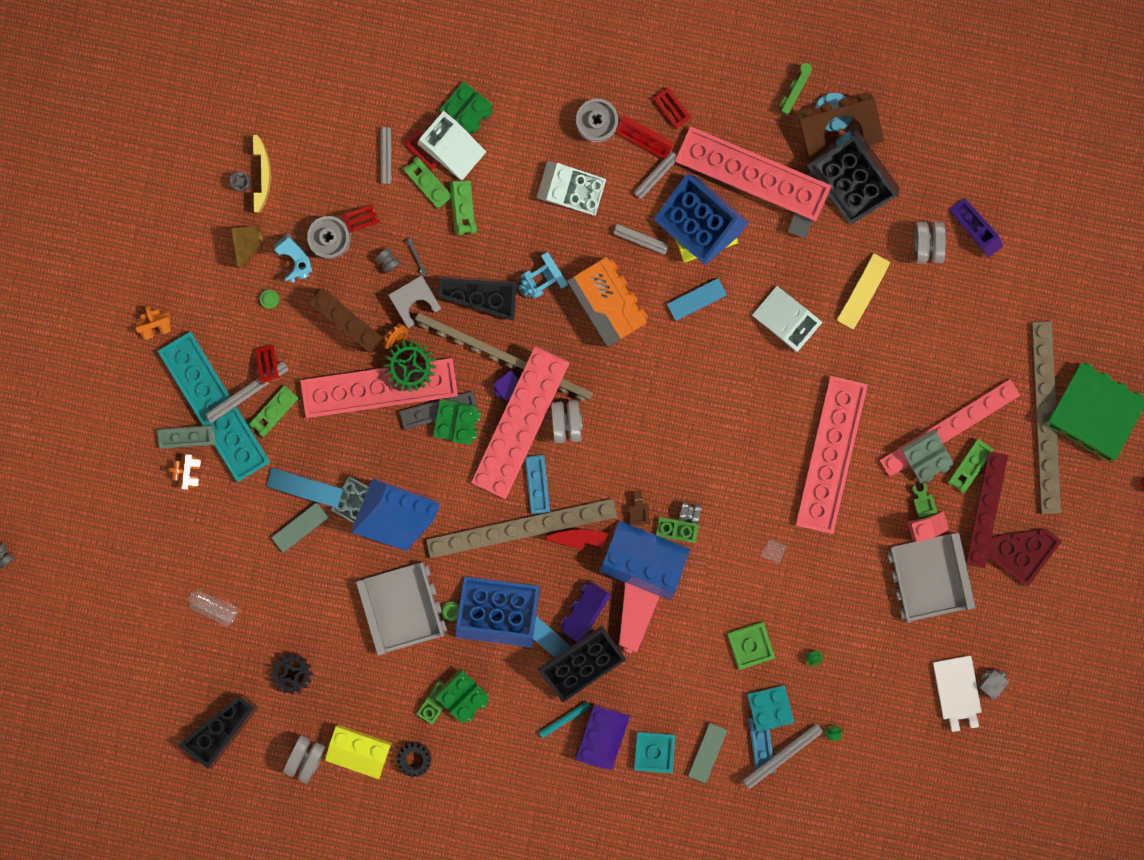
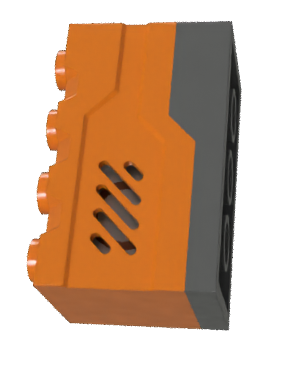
M605 257L569 279L567 283L608 348L647 324L646 319L648 316L643 308L638 309L635 304L638 300L634 293L627 291L626 286H628V283L623 275L618 276L615 270L618 267L614 260H609Z

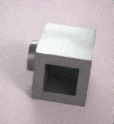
M991 669L981 676L982 681L978 687L995 700L1009 682L1006 680L1007 675L1000 669L997 671Z

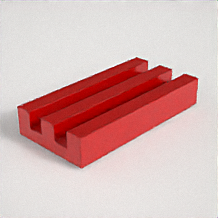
M669 87L653 98L675 129L691 118ZM666 93H668L671 99L675 102V104L684 114L685 118L682 119V117L675 110V108L672 106L669 100L665 97ZM659 98H662L666 105L669 107V109L673 112V114L679 120L678 123L675 122V120L668 113V111L665 109L662 103L658 100Z
M417 130L404 144L432 171L440 162L418 145V141L415 138L417 136L421 138L423 135ZM412 141L434 162L432 165L410 144Z
M373 205L342 215L349 233L380 223L379 219L376 220L375 218L377 216L376 212L373 213L372 211L374 209ZM364 212H367V213H368V215H365V216H362V217H359V218H356V219H353V220H350V221H349V219H348L349 217H352V216H355V215H358V214H361V213H364ZM369 218H370V220H371V222H368V223H365V224H362V225H359V226H356V227H353V228H352V226H351V224H354V223H357V222H360V221H363V220H366V219H369Z
M274 345L255 349L261 385L265 384V382L272 383V380L280 381ZM270 350L272 356L274 375L271 374L268 351ZM261 352H264L267 370L266 377H264Z

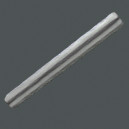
M284 362L278 364L279 376L288 371V367ZM273 368L271 369V374H272V375H274V369H273ZM260 378L256 379L208 412L206 418L210 423L214 422L268 385L269 382L261 385Z
M815 724L743 780L744 785L748 789L752 788L823 732L820 726Z

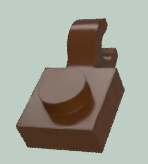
M642 491L634 492L635 505L629 506L630 525L650 524L649 506L642 503Z

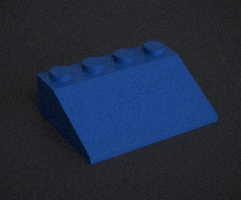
M688 173L654 218L660 226L705 265L738 238L749 223L748 220L702 180Z
M373 478L351 532L407 551L434 521L440 503L423 495Z
M619 520L599 572L671 600L680 581L690 549Z
M464 577L456 625V638L532 648L540 586ZM528 608L530 611L523 617L522 613Z

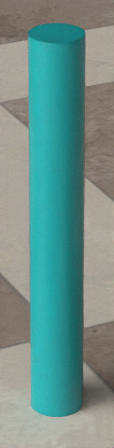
M587 701L539 731V734L542 738L546 737L591 708Z

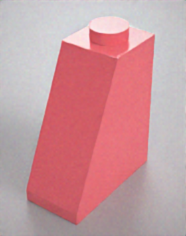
M944 511L907 522L911 538L915 542L934 538L949 530Z

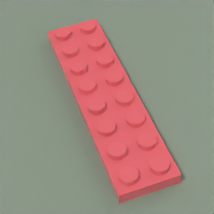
M691 126L675 160L680 165L817 222L832 187L827 183Z
M534 347L474 475L472 484L506 499L570 364L569 361L540 347Z
M453 358L430 362L431 365L437 366L436 369H430V372H434L435 376L428 375L432 382L428 383L425 380V388L419 384V391H416L414 386H412L411 392H408V386H405V389L401 391L400 387L402 384L400 383L397 387H394L393 385L396 380L394 379L391 382L388 380L392 377V373L389 375L385 374L386 371L390 370V367L300 380L306 418L458 396ZM426 362L417 363L420 367L426 369ZM413 364L405 365L408 367V373L412 371L411 369L420 370ZM395 366L396 374L400 379H403L404 368L402 366ZM414 372L411 374L408 382L418 381L424 374Z
M830 376L796 526L830 534L834 533L868 384Z

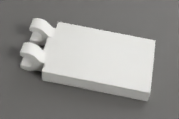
M971 655L933 662L943 719L949 718L951 731H960L958 720L968 718L971 728L979 727L976 713H981L982 711Z

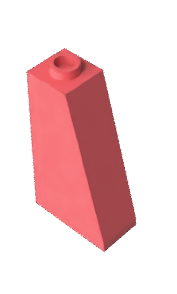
M626 582L619 645L622 646V650L632 653L633 651L637 652L660 596Z

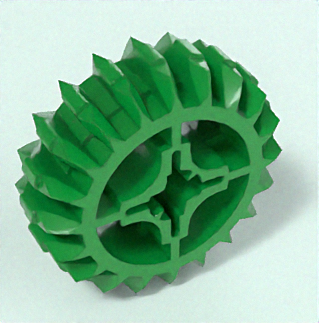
M413 340L409 341V346L406 345L405 341H402L403 348L396 344L395 348L398 351L395 352L390 349L389 352L393 354V357L386 356V359L391 360L390 364H384V367H390V370L386 371L385 374L389 375L392 373V377L388 380L389 382L394 379L396 380L393 385L394 387H397L399 383L402 384L400 387L401 391L405 389V386H408V392L412 391V386H414L416 391H419V384L425 388V380L428 383L432 382L428 375L435 376V373L430 372V369H436L437 366L431 365L430 362H434L436 359H429L428 357L433 352L428 351L425 353L424 351L427 349V346L424 345L420 349L421 342L419 341L416 343V347L413 346ZM413 350L408 360L404 361L397 358L402 352ZM418 353L424 357L426 369L417 364ZM413 359V365L420 370L411 369L412 371L408 373V367L401 364V362L409 363ZM395 364L404 368L403 379H400L396 374ZM419 372L424 374L418 381L408 382L412 373Z

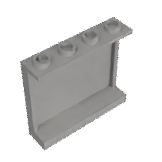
M958 532L920 542H910L889 547L890 552H887L889 563H893L894 570L891 571L893 581L897 582L899 588L896 589L898 601L901 600L903 608H900L902 620L905 619L907 623H911V621L975 608Z
M424 562L356 582L378 656L386 652L445 636V631H447L445 620L441 621L439 613H442L439 601L435 602L434 595L437 594L434 583L430 584L428 576H431L429 566L425 565Z

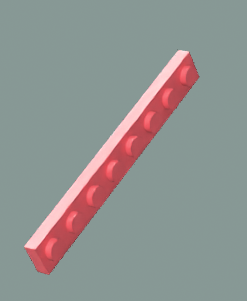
M1011 379L879 461L890 477L909 465L901 450L904 446L935 429L943 444L1016 399L1020 394Z

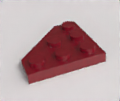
M1047 529L995 536L991 538L988 558L1028 587L1062 540Z

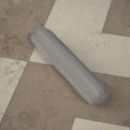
M389 127L381 128L382 184H391V128Z
M670 152L634 191V194L642 199L675 163L677 155Z
M619 224L615 226L613 234L661 254H665L668 249V244Z

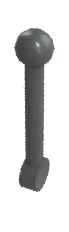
M408 238L406 244L410 246L420 268V274L425 275L427 269L423 267L413 245V239Z

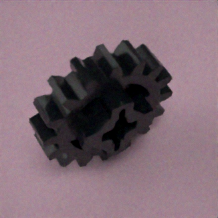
M290 653L289 658L284 654L282 655L283 660L278 658L276 660L278 665L272 666L276 670V672L271 673V676L276 677L272 682H278L277 689L284 688V694L288 690H290L291 695L294 694L295 690L301 693V687L307 689L306 682H312V679L308 678V676L313 675V672L308 670L312 665H306L307 658L301 660V654L294 657V654ZM291 661L298 662L301 666H295ZM284 664L285 671L280 675V668ZM289 669H291L292 671L300 670L294 676V679L292 676L284 677L290 672ZM305 672L304 680L300 683L299 677ZM288 681L292 684V686H288L283 682Z

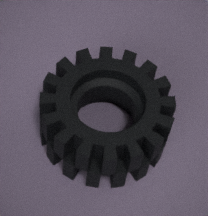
M420 742L406 743L401 747L396 758L397 767H399L400 772L411 778L420 777V775L425 774L430 767L432 759L430 751ZM416 752L421 756V763L416 767L410 766L406 760L408 754Z

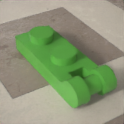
M804 63L800 67L799 79H794L789 87V90L792 91L789 97L785 96L780 104V107H782L781 113L789 114L812 71L810 64Z
M417 156L413 159L414 162L409 166L406 165L403 170L433 204L440 209L451 199V194ZM420 167L422 172L416 176L414 171Z
M471 181L450 182L455 234H476L477 227L474 222ZM462 220H466V225L462 224Z
M284 385L251 421L249 426L259 431V435L264 438L295 404L299 397ZM263 418L268 422L265 427L260 423Z
M977 439L947 483L951 486H956L959 488L958 491L964 494L987 461L988 451L993 452L994 449ZM961 474L966 477L964 482L958 479Z

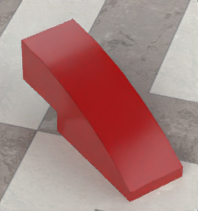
M570 529L549 534L546 540L581 550L584 549L585 543L604 548L608 532L592 529Z

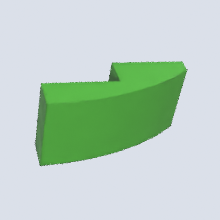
M659 517L656 536L696 543L699 524Z
M440 680L417 713L418 716L432 725L445 707L434 697V694L445 684Z

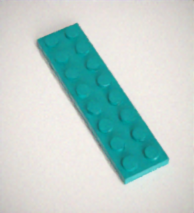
M190 331L159 350L158 353L202 425H214L216 442L214 445L236 481L240 482L271 463L237 406L212 423L206 418L208 412L231 396L193 333Z

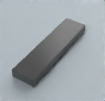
M473 391L456 397L446 398V400L477 404ZM439 401L399 411L404 430L435 422Z

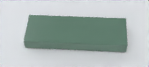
M214 425L157 430L159 449L216 444Z
M315 503L274 535L272 539L284 553L329 517L321 506Z
M709 723L688 774L689 777L703 783L707 782L728 731L727 729Z

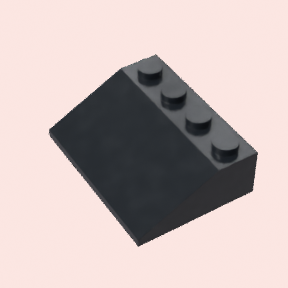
M856 127L839 137L807 164L808 169L817 180L832 186L828 196L850 225L896 198L899 194V185Z
M601 626L538 668V671L560 700L565 702L626 661V658L610 634Z

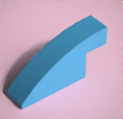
M271 468L267 482L268 487L336 508L339 507L344 490L343 488L329 485L326 482Z

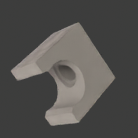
M423 276L389 294L390 299L409 329L415 326V322L410 315L411 306L419 300L427 301L436 313L442 310Z

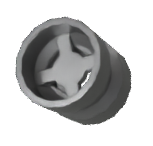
M235 172L231 175L230 184L233 189L244 192L250 188L251 180L247 174Z
M390 248L385 249L375 258L378 264H382L383 271L386 274L401 263L398 258L392 256L393 252Z
M683 501L679 520L691 519L692 523L698 524L702 506L696 504L692 507L688 502Z
M5 543L0 545V569L15 559L14 555L8 552V547Z

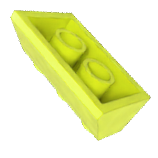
M337 724L325 761L380 779L392 743Z

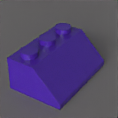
M593 581L589 584L585 583L580 591L583 594L580 600L575 599L570 607L573 610L569 617L566 615L560 624L563 626L561 631L576 642L586 637L611 596V592Z
M594 703L576 755V760L595 767L612 770L630 715Z

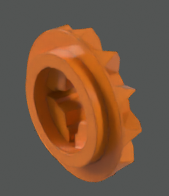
M397 324L391 331H388V335L385 336L383 342L388 351L396 349V344L402 345V341H405L408 336V327L405 324Z

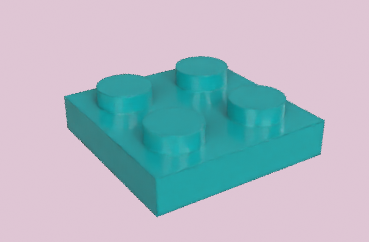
M785 686L747 695L756 732L794 724Z
M637 731L634 771L673 773L675 734Z

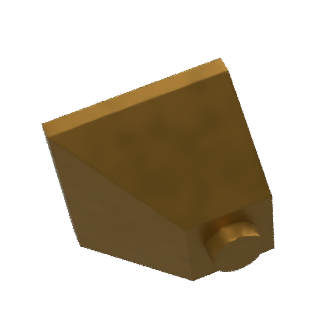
M258 226L232 228L237 267L246 268L262 246L261 241H264L263 231L259 230Z

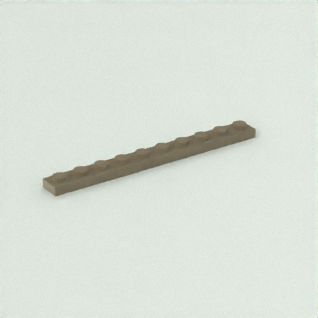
M418 313L415 319L419 321L418 325L425 329H429V327L437 329L436 334L445 338L448 334L454 337L453 341L460 345H464L465 342L472 345L470 349L481 354L483 350L489 353V358L497 362L499 358L506 361L505 365L516 369L518 366L524 369L527 362L423 314ZM562 379L558 387L559 390L567 394L569 390L576 393L575 397L582 401L591 399L593 392Z
M1052 321L1032 322L1041 514L1061 513L1057 431L1045 425L1048 417L1052 415L1056 408Z
M608 499L426 539L430 558L617 518L614 499Z

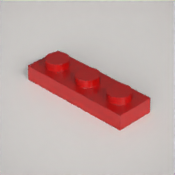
M625 115L615 133L662 159L668 156L674 145V142Z

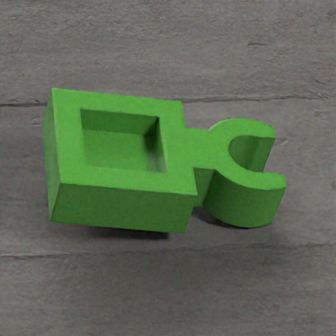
M925 482L923 483L924 490L921 492L917 491L915 485L913 486L914 493L919 497L914 499L919 518L938 513L932 494L926 495L928 488Z

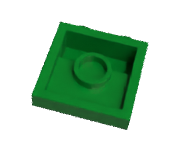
M463 81L439 111L441 113L445 111L469 134H475L481 127L479 123L482 119L485 118L487 120L493 113V105Z
M439 399L433 437L471 445L472 440L476 441L478 429H474L475 422H479L481 411H478V405Z
M462 669L434 694V697L462 724L473 720L475 712L479 708L483 709L486 707L490 698L488 693Z

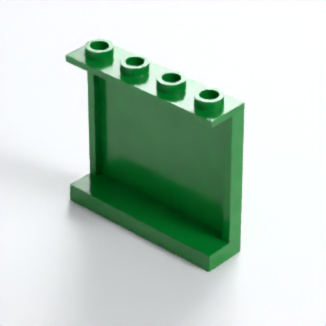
M1081 362L1076 366L1077 370L1052 415L1045 422V425L1112 463L1119 456L1144 410V396L1138 392L1133 393L1128 390V387L1121 382L1116 383L1111 380L1108 374L1097 372L1091 364Z

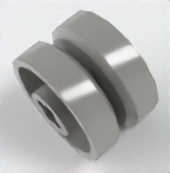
M603 99L586 101L579 108L576 115V126L579 134L585 140L592 143H602L609 140L615 134L618 127V114L614 106ZM599 118L601 123H597V125H595L594 119Z
M323 216L316 219L310 225L307 241L310 249L316 255L325 259H336L348 251L351 244V233H349L346 224L342 220L333 216ZM331 234L333 236V240H330L328 242L326 237L327 235Z
M944 221L933 222L930 227V233L927 222L915 223L913 248L916 264H926L929 259V252L933 264L944 263L946 248Z
M578 400L568 401V413H564V406L561 401L552 402L554 443H564L566 441L565 431H569L571 442H582V415L579 412Z
M301 735L288 759L283 774L293 777L298 768H301L298 781L307 785L321 762V756L326 746L315 743L310 752H308L310 739Z

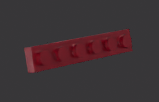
M988 451L966 559L967 565L986 568L1008 455Z

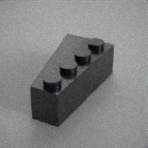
M440 276L438 297L514 321L517 281Z
M245 695L239 696L178 745L207 769L213 768L259 707Z

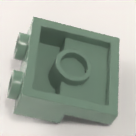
M935 429L901 448L913 474L920 483L930 482L934 475L939 472H947L953 464Z

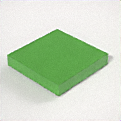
M764 622L727 633L739 670L775 659Z

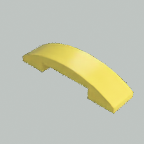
M253 135V154L261 156L262 193H254V212L261 213L270 191L271 167L268 153L262 140L258 135Z
M873 253L850 298L837 318L838 322L854 330L890 264L889 261Z

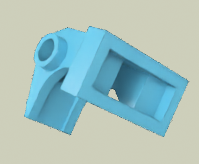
M287 233L274 245V250L279 255L287 254L294 259V268L284 277L286 281L290 280L292 283L295 282L294 278L296 277L303 279L310 276L309 273L312 272L308 256ZM300 262L305 263L303 267L298 266Z
M548 252L541 256L546 265L533 273L529 270L520 276L521 280L518 282L519 291L527 299L530 297L536 299L544 294L542 290L556 281L561 289L568 286ZM543 273L548 282L537 287L532 278Z

